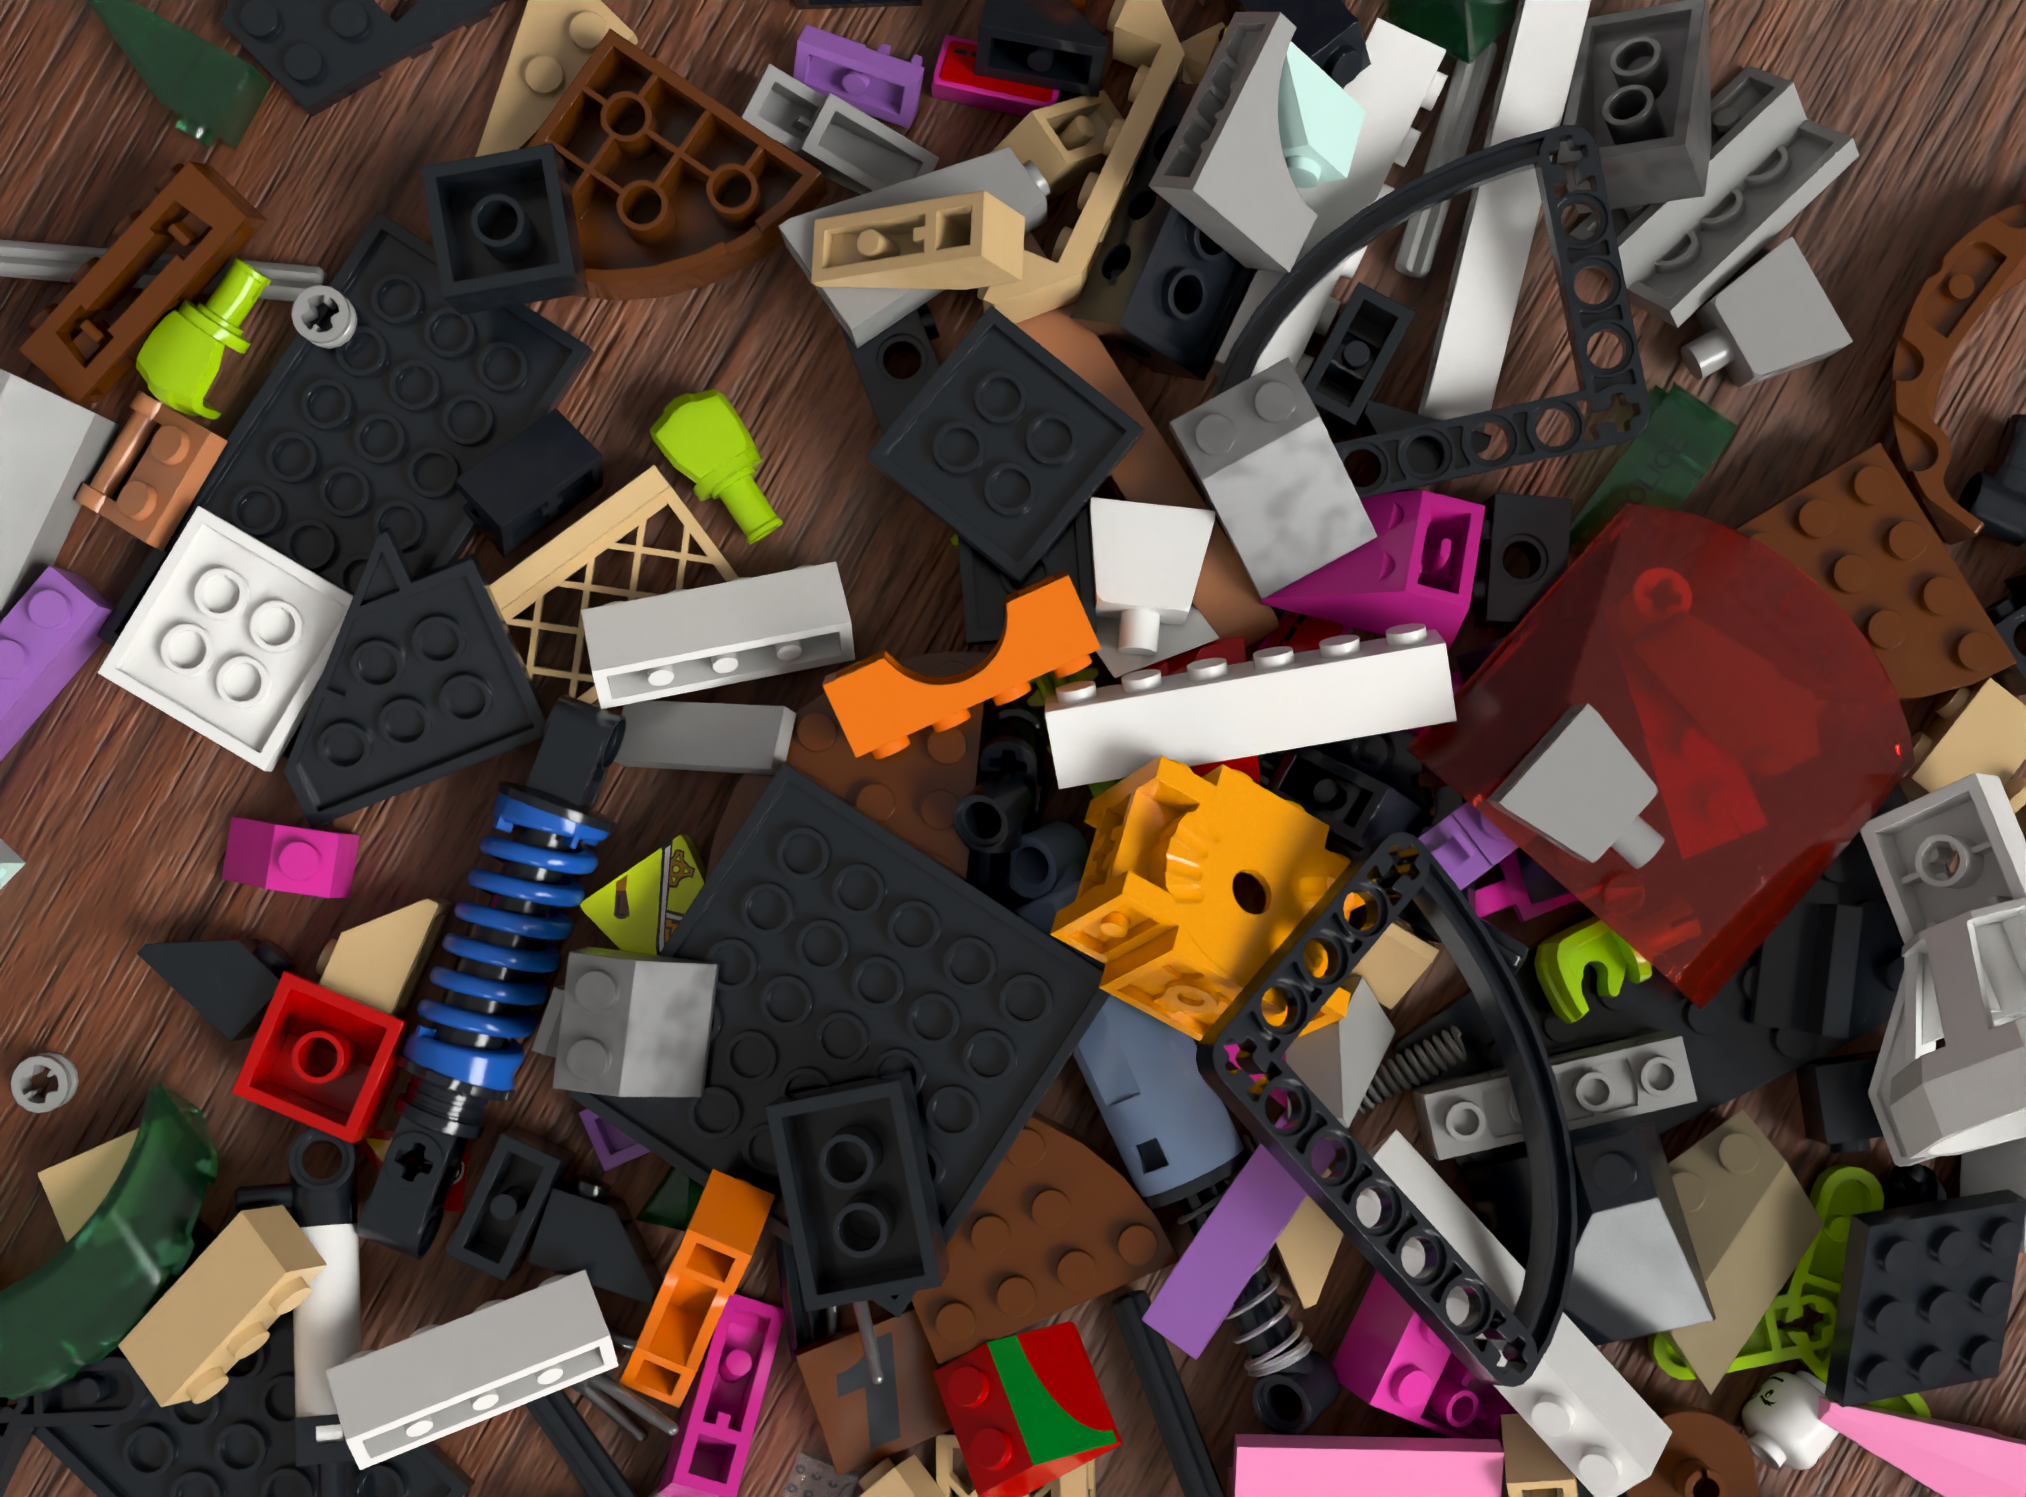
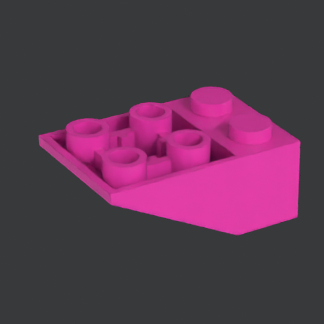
M1425 490L1399 491L1360 499L1378 537L1268 597L1261 599L1260 604L1385 636V631L1394 626L1411 623L1425 624L1426 630H1437L1446 642V648L1449 652L1470 608L1485 506Z
M1376 1271L1332 1362L1338 1382L1369 1405L1443 1435L1461 1439H1499L1503 1448L1501 1415L1519 1413L1494 1385L1482 1383L1475 1378L1386 1279Z

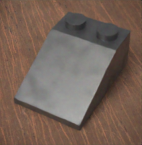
M1686 0L1586 18L1568 92L1563 125L1579 126L1586 129L1594 137L1599 149L1610 209L1705 196L1711 152L1709 5L1707 0ZM1560 141L1557 164H1563L1568 181L1566 187L1569 193L1575 190H1591L1589 181H1585L1575 187L1573 166L1583 158L1581 151H1570L1567 147V142ZM1574 204L1578 214L1593 212L1585 205Z
M1288 357L1170 421L1169 429L1212 509L1216 511L1215 514L1261 599L1268 597L1378 537L1328 431Z

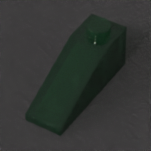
M88 0L158 101L178 118L174 128L207 148H210L215 139L236 150L271 87L270 83L253 65L130 0Z

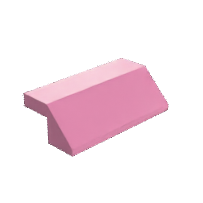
M1235 1434L1233 1467H1228L1227 1497H1501L1504 1451L1499 1439Z

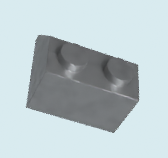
M586 947L569 952L553 1088L616 1097H702L704 1094L719 963L597 947Z

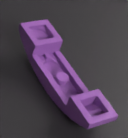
M1288 1108L1275 1123V1127L1282 1128L1287 1124L1289 1120ZM1324 1138L1315 1143L1311 1152L1312 1167L1321 1177L1336 1157L1333 1146ZM1262 1144L1258 1146L1212 1211L1142 1318L1144 1323L1195 1360L1200 1356L1234 1306V1302L1300 1205L1309 1196Z

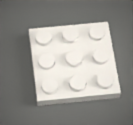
M198 506L99 669L98 674L263 771L272 772L307 714L354 595L207 509Z

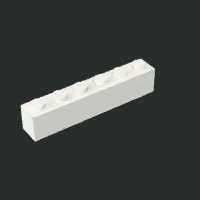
M1377 18L1365 43L1371 65L1360 72L1353 81L1344 87V90L1366 110L1347 179L1319 183L1312 188H1297L1302 198L1318 216L1294 265L1323 238L1359 211L1394 191L1395 188L1384 184V181L1393 162L1405 167L1421 134L1420 131L1410 127L1418 109L1422 107L1431 111L1448 76L1437 71L1446 53V49ZM1367 246L1338 266L1303 299L1279 327L1258 359L1251 377L1288 357L1303 383L1314 360L1313 357L1303 353L1313 331L1325 336L1341 301L1330 296L1340 275L1350 280L1352 279ZM1257 270L1214 360L1210 373L1219 377L1233 344L1250 317L1287 272Z
M1411 623L1387 629L1385 631L1386 638L1360 642L1357 635H1340L1320 641V649L1293 654L1292 647H1271L1255 652L1253 654L1254 661L1227 665V660L1224 658H1209L1188 664V672L1161 677L1160 670L1147 669L1122 676V684L1096 688L1093 681H1077L1061 685L1056 688V695L1045 697V717L1058 787L1063 789L1126 778L1160 755L1170 760L1182 762L1190 767L1457 721L1446 642L1436 629L1426 630L1425 624Z
M1397 1129L1394 1130L1367 1153L1513 1313L1522 1291L1526 1270ZM1366 1188L1361 1192L1356 1206L1360 1221L1368 1228L1377 1223L1381 1213L1380 1200L1370 1188ZM1414 1237L1405 1243L1401 1255L1403 1267L1412 1277L1419 1274L1425 1264L1424 1248L1420 1241ZM1459 1286L1450 1291L1446 1301L1447 1315L1455 1325H1460L1466 1319L1469 1312L1468 1296ZM1564 1312L1552 1342L1533 1375L1524 1384L1516 1387L1494 1385L1594 1497H1617L1650 1477L1672 1434V1430ZM1480 1334L1478 1337H1476L1479 1339H1487L1483 1334ZM1491 1341L1501 1354L1497 1366L1505 1367L1507 1360L1504 1358L1502 1350L1506 1342Z

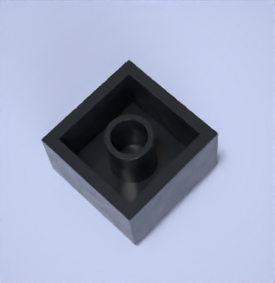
M553 143L420 167L442 297L460 315L589 293L568 170Z

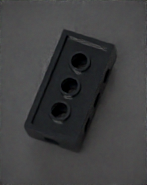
M1172 84L1070 318L1155 373L1205 381L1253 268L1244 267L1149 187L1199 84Z

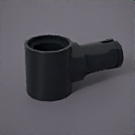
M2014 414L2011 415V418L2008 417L1993 464L1986 465L1983 472H1976L1970 478L1957 502L1984 524V527L1979 532L1980 534L2014 547H2019L2026 541V415Z

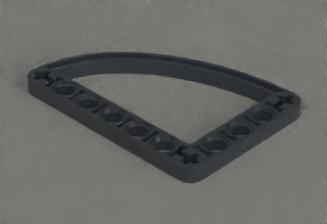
M1562 125L1513 138L1460 157L1405 183L1359 211L1323 238L1292 267L1290 273L1287 272L1256 308L1229 352L1215 384L1212 398L1249 379L1258 359L1279 327L1303 299L1338 266L1376 238L1418 213L1465 191L1535 168L1580 391L1335 443L1334 446L1342 463L1349 453L1356 450L1367 451L1377 459L1379 464L1377 480L1367 487L1354 486L1359 498L1364 499L1619 445L1638 437L1646 429L1649 422L1650 404L1599 149L1594 137L1586 129L1579 126ZM1560 141H1566L1570 151L1580 150L1583 156L1573 166L1575 187L1585 181H1589L1591 190H1575L1558 199L1554 189L1563 190L1568 184L1566 171L1563 164L1552 165L1549 157L1554 155L1559 149ZM1573 204H1582L1594 212L1597 219V228L1591 237L1585 240H1576L1564 232L1561 225V216L1566 207ZM1595 268L1607 276L1610 283V291L1603 302L1588 304L1577 296L1574 289V280L1583 269ZM1608 332L1620 340L1622 357L1615 367L1600 368L1590 361L1587 354V345L1594 334ZM1611 396H1617L1621 406H1632L1634 417L1624 422L1625 432H1618L1614 422H1606L1589 427L1594 440H1584L1585 419L1577 402H1587L1586 415L1598 413L1611 407ZM1556 409L1568 417L1571 424V433L1563 445L1549 446L1538 438L1535 431V423L1543 411ZM1492 423L1504 431L1507 438V446L1499 458L1485 460L1473 451L1471 436L1478 425ZM1429 437L1435 439L1440 444L1443 451V460L1435 472L1422 474L1415 471L1409 465L1407 449L1414 439ZM1205 496V503L1208 507V510H1213L1208 499Z
M1398 832L1377 837L1364 846L1203 1035L1197 1046V1068L1208 1086L1470 1373L1485 1384L1516 1387L1524 1384L1533 1375L1552 1342L1566 1305L1574 1268L1577 1233L1576 1176L1565 1112L1547 1052L1520 988L1491 935L1465 896L1423 842L1416 836L1406 832ZM1397 852L1401 859L1398 861L1396 868L1401 875L1386 878L1378 885L1373 879L1384 877L1394 863L1389 853ZM1351 892L1358 894L1367 906V921L1360 930L1353 928L1347 922L1343 911L1344 901ZM1411 899L1418 905L1447 947L1475 996L1495 1039L1510 1079L1523 1126L1530 1168L1532 1225L1530 1253L1523 1287L1513 1313L1281 1058L1283 1053ZM1310 940L1319 942L1327 952V969L1320 978L1311 975L1304 966L1303 951ZM1270 988L1279 991L1287 1004V1016L1279 1027H1273L1264 1018L1261 1009L1262 998ZM1237 1044L1240 1050L1236 1054L1235 1060L1242 1069L1227 1071L1225 1064L1230 1056L1224 1046ZM1264 1074L1263 1077L1256 1081L1249 1075ZM1275 1088L1282 1090L1289 1098L1291 1104L1290 1118L1282 1128H1277L1271 1124L1265 1111L1266 1099ZM1321 1138L1331 1143L1336 1154V1166L1327 1178L1319 1176L1312 1167L1311 1162L1312 1149ZM1366 1188H1370L1376 1193L1381 1204L1380 1217L1377 1223L1370 1228L1362 1224L1356 1210L1357 1199ZM1412 1237L1420 1241L1425 1252V1264L1421 1272L1414 1277L1406 1272L1401 1259L1402 1249L1405 1243ZM1456 1286L1465 1291L1469 1301L1468 1315L1460 1325H1455L1450 1320L1446 1310L1447 1297ZM1480 1334H1483L1487 1339H1479L1476 1337H1478ZM1491 1341L1506 1342L1502 1350V1354L1507 1360L1505 1367L1497 1366L1501 1354Z

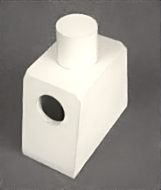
M1091 497L1088 527L1095 613L1100 617L1121 619L1117 649L1120 653L1154 656L1157 654L1160 623L1172 625L1185 624L1211 536L1216 511Z

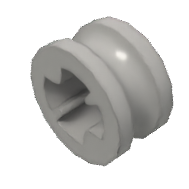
M317 285L301 292L293 303L291 313L293 325L299 334L321 348L331 349L340 347L349 341L356 331L358 319L355 308L346 297L329 286ZM321 303H325L332 310H335L337 306L339 312L331 317L333 328L328 331H324L317 324H314L311 328L310 322L319 317L316 307Z
M46 1052L29 1057L19 1063L13 1072L10 1084L12 1095L20 1106L27 1111L43 1113L52 1111L69 1102L76 1093L79 1079L77 1069L69 1058L60 1053ZM48 1067L51 1071L47 1076L52 1077L56 1075L59 1086L58 1089L48 1092L46 1097L42 1098L39 1096L42 1088L34 1090L31 1079L33 1075L43 1072L44 1068Z

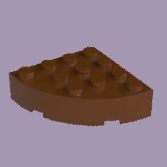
M612 29L608 30L526 147L553 143L567 166L589 293L572 295L577 297L614 301L667 297L715 283L758 261L783 241L779 229L780 224L789 218L813 211L827 195L824 178L820 170Z
M1880 442L1853 455L1665 569L1678 575L1687 584L1690 592V606L1686 613L1688 616L1768 663L1778 678L1810 693L1811 700L1842 705L1901 702L1973 685L2017 663Z
M934 652L897 661L907 668L922 674L945 676L970 669L981 662L989 652ZM826 692L800 708L796 712L786 762H789L968 880L971 849L964 845L955 831L953 812L959 801L977 786L986 700L969 707L968 710L971 717L963 723L935 733L932 725L907 735L911 742L910 745L878 760L874 759L872 752L858 758L855 757ZM744 773L734 787L714 835L705 882L774 775Z
M1034 1111L947 1244L946 1251L950 1271L942 1286L919 1290L911 1301L938 1364H941L969 1352L986 1342L1002 1338L1179 1262V1257L1154 1209H1150L1139 1196L1135 1185L1123 1171L1080 1134Z

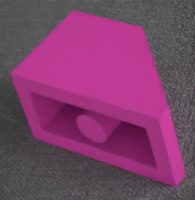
M232 816L222 879L270 890L324 898H348L351 895L360 835Z

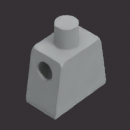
M1792 236L1783 241L1696 311L1697 320L1705 334L1682 346L1681 355L1687 369L1696 379L1701 380L1725 367L1733 383L1738 388H1743L1824 360L1853 341Z
M1589 703L1572 704L1486 800L1494 808L1566 853L1588 863L1596 862L1611 846L1635 869H1639L1654 857L1665 841L1657 831L1639 816L1658 792L1656 785L1600 714Z

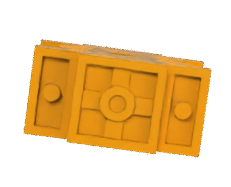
M1160 755L1090 800L1084 822L1096 828V833L1076 899L1071 904L1057 911L1050 935L1105 964L1099 985L1100 989L1188 1036L1201 1041L1203 1035L1347 868L1351 860L1342 854L1325 849L1329 825L1306 813L1305 809L1299 804L1284 800L1254 783L1251 777L1244 772L1230 769L1222 764L1203 777H1199L1184 763L1170 760ZM1353 892L1348 894L1344 901L1343 911L1347 922L1349 921L1350 912L1365 904L1364 900ZM1310 940L1303 951V962L1307 971L1316 978L1324 975L1328 965L1327 952L1319 942ZM1338 987L1298 1037L1346 1017L1351 993ZM1270 988L1267 990L1262 998V1013L1269 1024L1273 1027H1279L1287 1016L1286 1000L1276 989Z

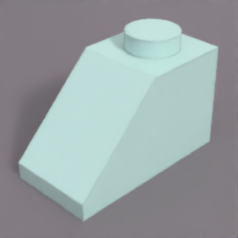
M1291 41L1284 60L1278 96L1279 134L1282 151L1291 178L1296 188H1312L1319 183L1347 179L1366 110Z

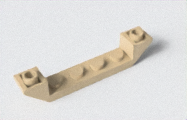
M1115 0L1108 18L1107 30L1114 33L1112 58L1138 68L1128 95V101L1132 102L1133 105L1126 120L1116 118L1109 129L1103 147V154L1108 156L1100 175L1091 171L1083 184L1077 202V208L1083 211L1074 229L1067 226L1062 229L1053 249L1051 260L1024 250L1022 281L980 287L977 298L983 300L984 313L992 305L1015 324L1078 301L1172 84H1182L1185 53L1161 0Z

